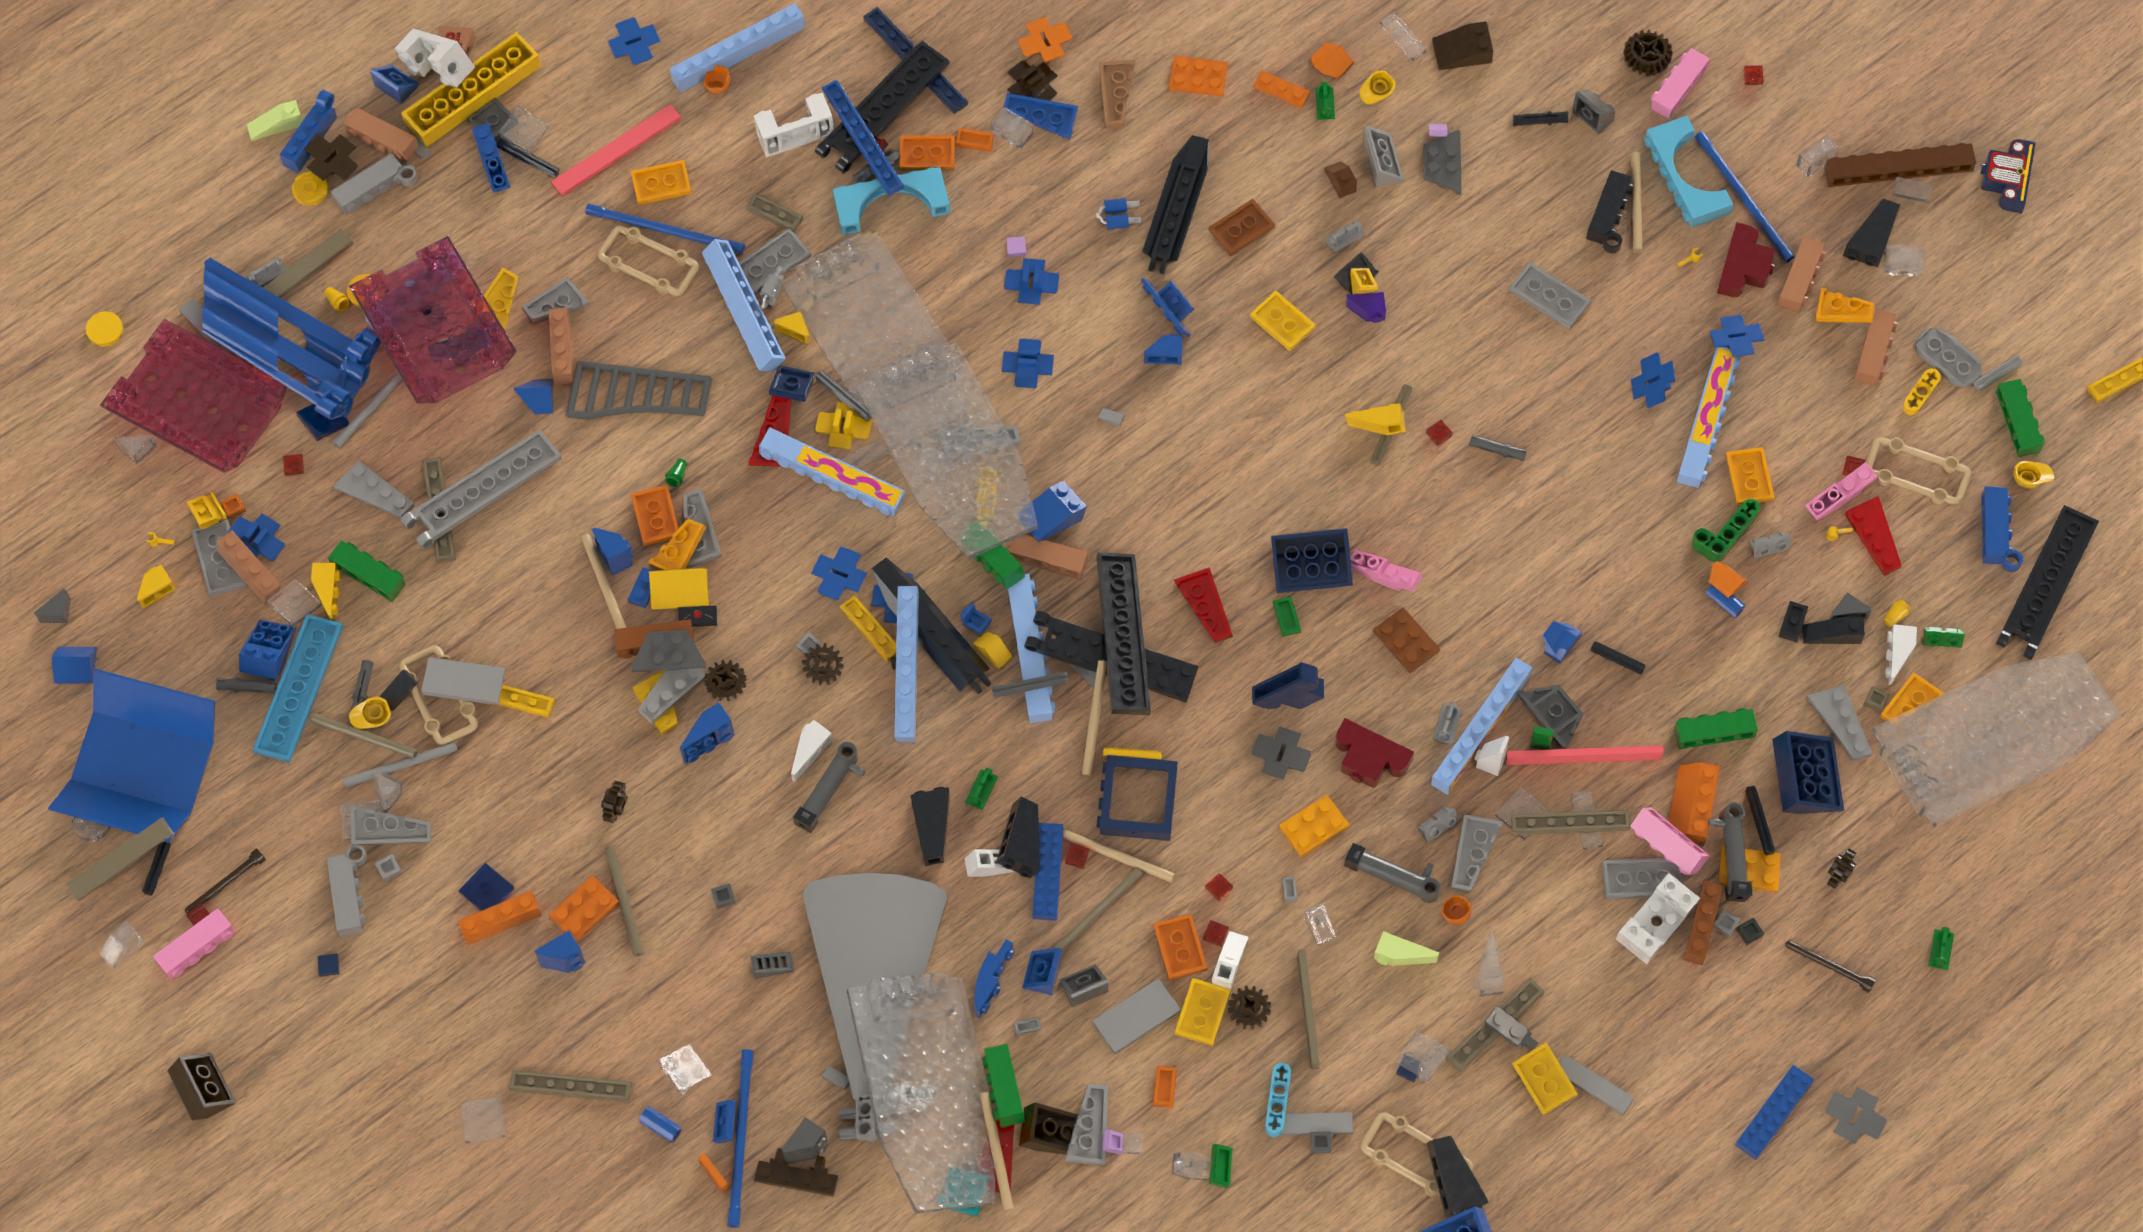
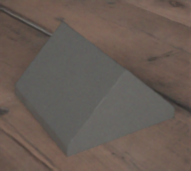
M1096 964L1060 979V983L1072 1007L1108 992V980Z

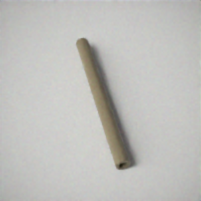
M314 713L311 717L312 723L415 759L418 754L417 749Z
M609 846L605 848L633 953L635 957L644 954L616 850L614 846Z
M1138 868L1132 871L1053 948H1060L1062 953L1143 876V873Z

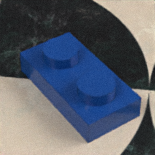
M642 567L627 599L628 603L646 609L651 599L649 571L653 570Z
M726 1100L716 1103L713 1142L721 1144L732 1141L736 1101Z

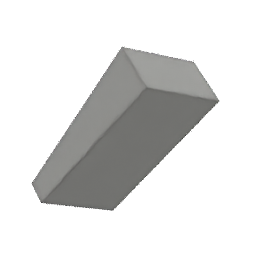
M416 138L418 148L415 150V153L423 160L431 153Z
M1103 408L1098 419L1120 427L1125 414Z
M1295 877L1282 878L1285 903L1297 902Z
M1038 1017L1014 1022L1013 1024L1016 1037L1041 1030Z
M830 1066L827 1067L822 1076L826 1081L844 1090L849 1083L848 1076Z

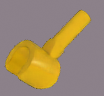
M1694 248L1689 257L1677 263L1678 267L1680 268L1691 261L1699 262L1703 255H1695L1699 248Z
M1832 526L1826 532L1827 540L1838 539V534L1853 532L1852 527L1837 529V527Z
M153 532L147 534L150 538H153L150 541L146 540L152 547L162 543L174 545L175 540L158 538Z

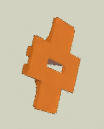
M1042 17L1025 24L1030 35L1018 39V44L1026 58L1040 54L1044 62L1047 63L1065 55L1061 45L1073 40V36L1066 23L1062 22L1050 27L1046 17ZM1043 32H1044V41H1043V39H1042V37H1041V35H1040V34L1043 33Z

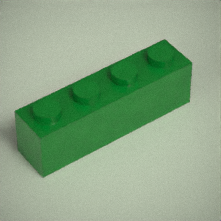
M2021 379L1999 383L1996 395L2017 456L2023 457L2040 453L2045 441L2043 435L2039 433L2038 420L2034 418L2032 413L2033 405L2031 401H2028L2026 386L2022 384Z
M979 521L960 533L962 547L966 551L971 552L977 563H982L984 570L988 574L991 573L998 585L1002 584L1008 589L1025 577L1022 565Z
M341 540L328 556L329 562L336 563L338 570H341L342 573L391 602L394 601L406 585L403 575L399 571L390 570L384 562L380 560L378 562L375 561L369 553L365 551L363 553L360 552L350 542L345 543Z
M1746 708L1729 713L1722 711L1710 716L1702 714L1697 718L1691 719L1683 717L1676 721L1674 727L1679 749L1755 738L1758 731L1753 709L1747 710Z
M1008 1044L985 1048V1056L982 1057L984 1069L988 1068L989 1072L985 1074L987 1085H992L993 1091H989L991 1102L996 1103L997 1107L993 1108L995 1120L1000 1121L1001 1127L1024 1123L1023 1108Z

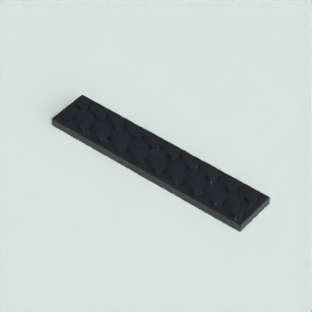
M1098 552L1096 558L1111 714L1150 715L1151 707L1135 554Z

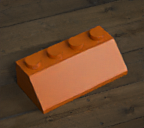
M1703 762L1679 765L1668 821L1695 844L1702 846L1705 845L1708 835V820L1711 819L1720 766Z

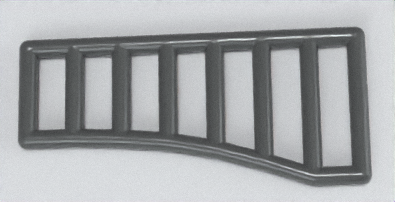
M578 361L574 372L566 416L568 418L585 420L643 412L704 416L712 378L704 375ZM583 369H590L594 371L585 412L574 411ZM601 371L612 372L605 409L593 411ZM619 373L630 374L624 407L612 408ZM638 375L649 376L643 405L632 406ZM656 377L667 379L662 405H651ZM674 380L685 381L680 407L669 406ZM693 382L704 383L699 409L688 407Z

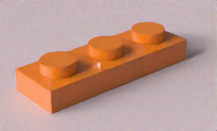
M1261 70L1254 82L1253 88L1300 108L1304 107L1310 96V90Z

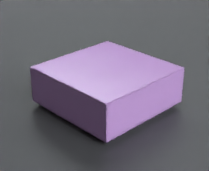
M1429 124V136L1446 137L1448 133L1447 124Z
M1025 236L1006 238L1008 257L1027 255Z
M1109 1129L1104 1130L1103 1150L1117 1155L1122 1154L1123 1134Z

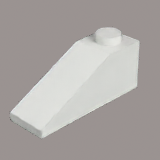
M815 720L810 724H806L801 731L791 771L792 781L795 783L833 741L832 733Z
M1504 736L1484 744L1482 750L1478 749L1474 759L1477 761L1476 768L1498 776L1505 760L1509 737Z
M975 849L964 858L968 877H986L1015 871L1006 869L996 863L999 850Z

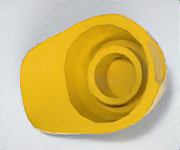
M1379 70L1374 72L1360 88V99L1365 104H1374L1385 99L1394 91L1396 86L1395 80L1386 71Z
M2021 461L2014 468L2015 482L2026 489H2033L2040 484L2054 480L2052 469L2044 463Z
M372 697L355 706L349 713V720L357 729L379 727L388 722L391 711L385 699Z

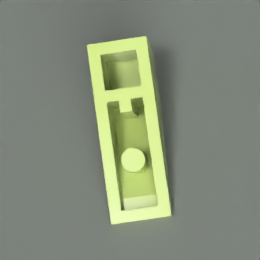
M296 100L277 105L248 123L247 128L251 141L298 128L303 120Z
M1384 931L1374 954V959L1378 963L1391 966L1437 963L1439 952Z

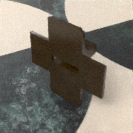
M1023 60L1008 71V74L1016 81L1015 84L1007 89L1010 94L1048 101L1057 94L1049 83L1058 75L1045 62L1036 67L1034 64L1030 66Z
M319 134L305 147V150L315 158L307 166V169L322 181L330 174H336L342 180H346L358 168V164L348 157L356 146L341 134L331 143Z

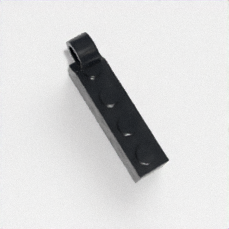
M1613 170L1609 173L1586 237L1588 240L1603 244V249L1608 253H1617L1621 249L1622 237L1616 233L1614 226L1615 224L1619 225L1622 214H1619L1620 210L1625 209L1628 201L1625 197L1627 194H1631L1633 184H1630L1632 176ZM1615 240L1618 244L1612 246L1609 245L1607 241Z

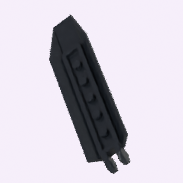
M1192 135L1173 158L1142 250L1143 253L1151 258L1148 269L1151 272L1155 269L1156 260L1162 261L1159 273L1163 275L1167 263L1178 261L1208 171L1210 139Z
M887 557L871 568L887 606L896 617L898 586H917L919 591L918 643L960 692L966 685H970L977 694H980L982 690L974 681L976 678H979L987 687L991 685L990 680L983 673L990 670V668L916 581Z

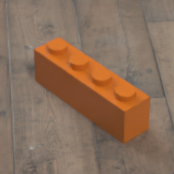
M531 890L460 919L458 923L467 945H471L542 915Z

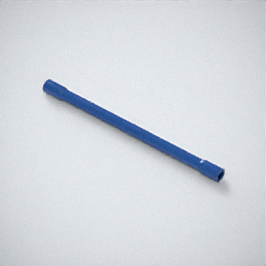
M1700 131L1695 135L1697 142L1707 152L1769 237L1780 256L1786 263L1792 261L1795 258L1792 251L1776 233L1714 148L1705 132Z
M589 203L585 210V214L611 219L707 245L714 239L724 240L612 211ZM728 240L734 253L743 254L745 244Z
M744 1049L741 1053V1077L734 1163L727 1226L730 1228L740 1227V1202L747 1115L754 1051Z

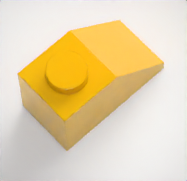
M162 565L152 567L144 574L137 596L142 609L176 590Z

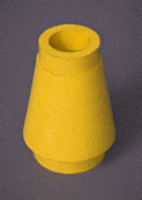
M333 287L325 289L324 295L334 310L342 312L349 307L350 301L348 296Z
M1898 599L1897 602L1894 601L1883 622L1892 628L1893 625L1909 614L1910 606L1901 599Z

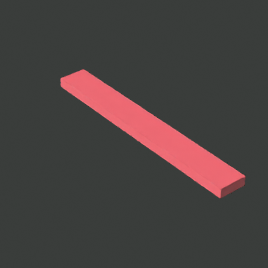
M669 104L552 180V186L562 197L680 121L681 116Z
M1663 746L1507 751L1505 762L1506 765L1662 760L1664 751Z

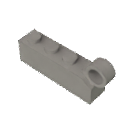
M391 153L332 190L331 194L334 202L346 216L349 213L355 212L365 203L371 202L379 194L385 193L395 184L401 183L404 186L414 185L418 180V176L413 166H401ZM407 173L413 174L412 177L408 179L403 178V176Z
M361 845L350 846L346 851V855L327 858L336 927L340 937L364 933L363 926L366 925L365 915L361 914L360 907H363L362 896H358V889H361L360 880L355 875L358 867L364 865L367 861L366 851ZM354 852H362V856L358 860H352L351 855Z

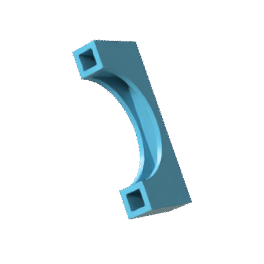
M1684 116L1647 129L1644 142L1646 147L1651 149L1652 158L1655 163H1658L1660 174L1662 177H1665L1669 191L1673 192L1675 203L1681 208L1685 222H1688L1690 227H1694L1731 214L1733 203L1726 189L1715 192L1702 191L1688 185L1678 175L1674 166L1673 156L1683 144L1693 140L1695 131L1688 116Z
M930 167L926 170L911 171L908 174L898 175L904 185V189L898 191L899 193H906L919 198L927 205L932 217L950 213L949 200L940 167ZM878 179L864 183L858 182L850 186H839L833 189L842 235L861 232L860 219L863 211L874 199L886 194Z

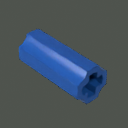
M1712 584L1705 592L1708 597L1734 618L1739 616L1746 606L1734 595L1727 598Z
M650 1106L646 1107L639 1117V1122L671 1143L677 1139L682 1131L679 1125Z

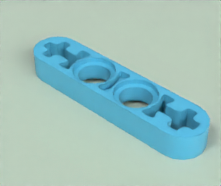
M1278 1063L1273 1068L1265 1123L1266 1133L1271 1137L1280 1136L1284 1130L1291 1078V1068L1286 1063ZM1280 1070H1284L1283 1081L1279 1080ZM1282 1087L1285 1092L1278 1095L1274 1092V1089ZM1274 1105H1280L1283 1110L1275 1113L1271 1108ZM1273 1119H1277L1276 1130H1272Z

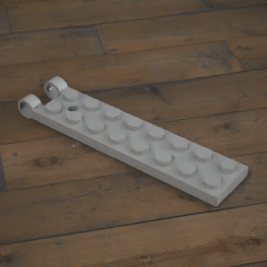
M539 429L419 507L403 515L401 522L406 529L416 526L419 520L424 523L428 531L420 534L416 541L422 549H427L436 539L560 461L562 457ZM439 513H444L445 516H444V517H438V514H439Z

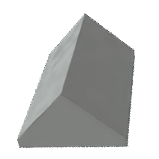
M1365 126L1363 143L1375 186L1402 182L1403 176L1391 134Z

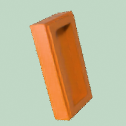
M959 128L955 147L991 152L994 133Z
M1157 1066L1153 1106L1173 1108L1177 1068Z
M705 1153L701 1154L698 1157L700 1165L722 1193L729 1190L728 1183Z

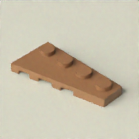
M1135 60L1099 62L1105 128L1124 127Z

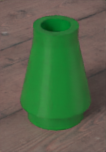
M677 459L676 463L665 474V481L668 485L678 487L683 483L687 462L684 459Z

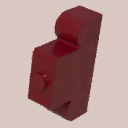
M1736 222L1719 282L1718 294L1735 298L1739 297L1744 291L1745 284L1764 288L1768 274H1773L1775 264H1772L1775 249L1757 244L1759 232L1755 227Z
M1344 718L1336 733L1335 743L1340 751H1348L1342 761L1341 772L1350 776L1353 781L1357 783L1362 782L1372 788L1376 787L1385 769H1388L1389 774L1393 777L1403 776L1414 758V751L1347 718Z

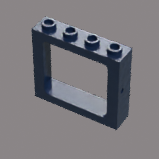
M1108 755L1107 762H1103L1102 773L1106 774L1105 780H1101L1100 791L1104 792L1103 798H1099L1098 807L1099 810H1102L1101 816H1097V828H1100V835L1170 841L1178 761ZM1115 767L1168 772L1163 823L1112 820L1109 818Z

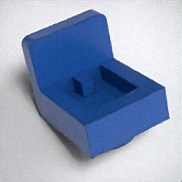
M973 603L968 608L965 607L961 613L962 626L980 636L983 635L992 622L990 617L976 610Z

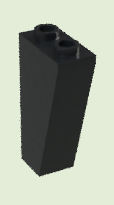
M1882 199L1846 244L1843 256L1852 261L1863 262L1868 266L1879 267L1901 204Z
M936 787L932 791L927 792L917 791L910 796L924 864L929 866L944 863L950 806L949 787Z
M1021 796L1012 804L996 863L1029 879L1038 873L1040 869L1038 804Z
M1452 1136L1437 1138L1427 1142L1444 1213H1452V1216H1455L1474 1206L1483 1209L1482 1206L1489 1203Z

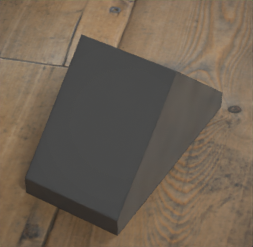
M62 589L35 611L34 614L40 623H68L71 598L67 591Z
M1847 592L1833 610L1830 619L1841 617H1864V619H1868L1871 608Z

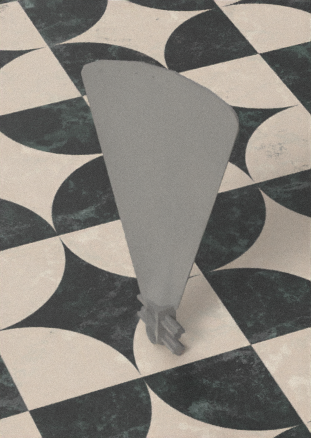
M882 873L838 875L815 880L807 884L804 889L803 899L853 1099L856 1101V1107L844 1108L839 1111L841 1121L855 1119V1126L840 1128L838 1134L841 1140L858 1138L859 1141L875 1142L882 1134L897 1133L899 1129L897 1121L882 1122V1115L895 1114L899 1111L897 1101L885 1103L884 1095L888 1093L945 908L947 895L946 891L934 883L903 875Z

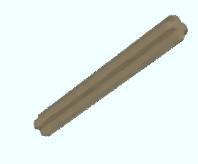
M1407 384L1402 386L1395 404H1401L1402 410H1404L1412 392V387ZM1381 434L1370 462L1372 464L1380 465L1393 434Z

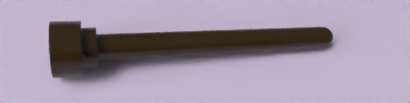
M257 848L250 852L251 855L248 856V860L187 906L185 913L191 914L250 867L257 864L261 865L266 861L265 857Z
M1790 940L1785 943L1787 948L1859 983L1862 990L1870 993L1876 981L1875 978L1865 975L1862 977Z

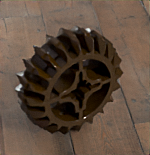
M1641 30L1640 34L1635 32L1633 37L1630 36L1624 46V60L1627 62L1628 67H1632L1633 72L1638 70L1639 75L1642 72L1646 76L1649 73L1655 76L1656 72L1661 74L1663 69H1666L1668 64L1671 63L1673 54L1668 38L1663 39V34L1657 35V30L1654 33H1650V30L1647 33Z

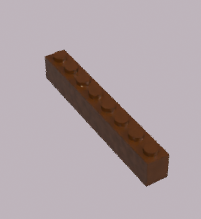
M1959 143L1951 146L1941 145L1939 147H1923L1915 150L1905 149L1878 154L1868 153L1860 156L1832 157L1827 159L1824 169L1828 187L1973 172L1976 159L1972 143Z

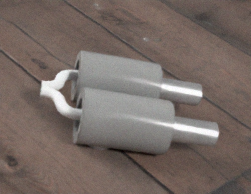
M777 266L774 274H769L759 293L762 297L760 301L761 309H772L777 302V298L782 291L780 285L784 279V276L781 275L783 271L781 266Z

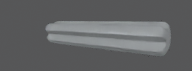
M2014 356L1974 381V388L1977 391H1981L2021 366L2022 360L2018 356Z

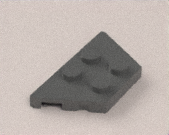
M1460 130L1424 144V180L1436 183L1444 189L1446 187L1456 191L1455 194L1461 195Z
M687 630L648 632L631 670L632 672L707 667Z
M1560 685L1550 686L1549 688H1535L1534 691H1519L1517 696L1543 728L1554 730L1553 740L1561 749H1566L1583 717L1581 710Z

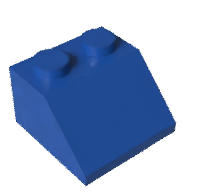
M598 528L591 529L596 547L612 575L633 566L631 558L634 556L627 539L623 540L621 534Z
M570 931L535 950L539 964L543 968L569 973L579 970L586 963L582 951Z

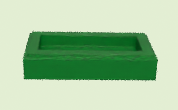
M1292 597L1273 600V607L1282 637L1301 633Z
M1534 726L1530 748L1550 750L1554 730Z
M1219 1144L1212 1145L1210 1185L1225 1189L1230 1187L1233 1148Z

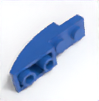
M486 123L473 127L472 132L493 193L511 188L490 124Z
M1007 939L996 955L988 952L979 971L974 998L975 1014L978 1018H980L982 1013L986 1014L991 1005L989 1003L992 997L996 998L999 994L1001 987H999L1000 982L998 978L1004 971L1003 965L1005 962L1010 961L1014 955L1013 943Z

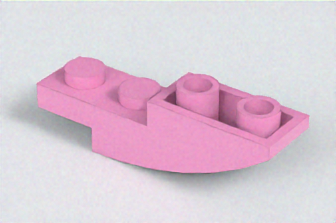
M1865 462L1840 482L1831 485L1807 503L1805 507L1816 520L1822 519L1860 495L1864 488L1878 479V476Z
M1355 550L1351 556L1352 570L1374 582L1397 591L1405 589L1414 592L1423 577L1420 572L1390 564L1386 558Z

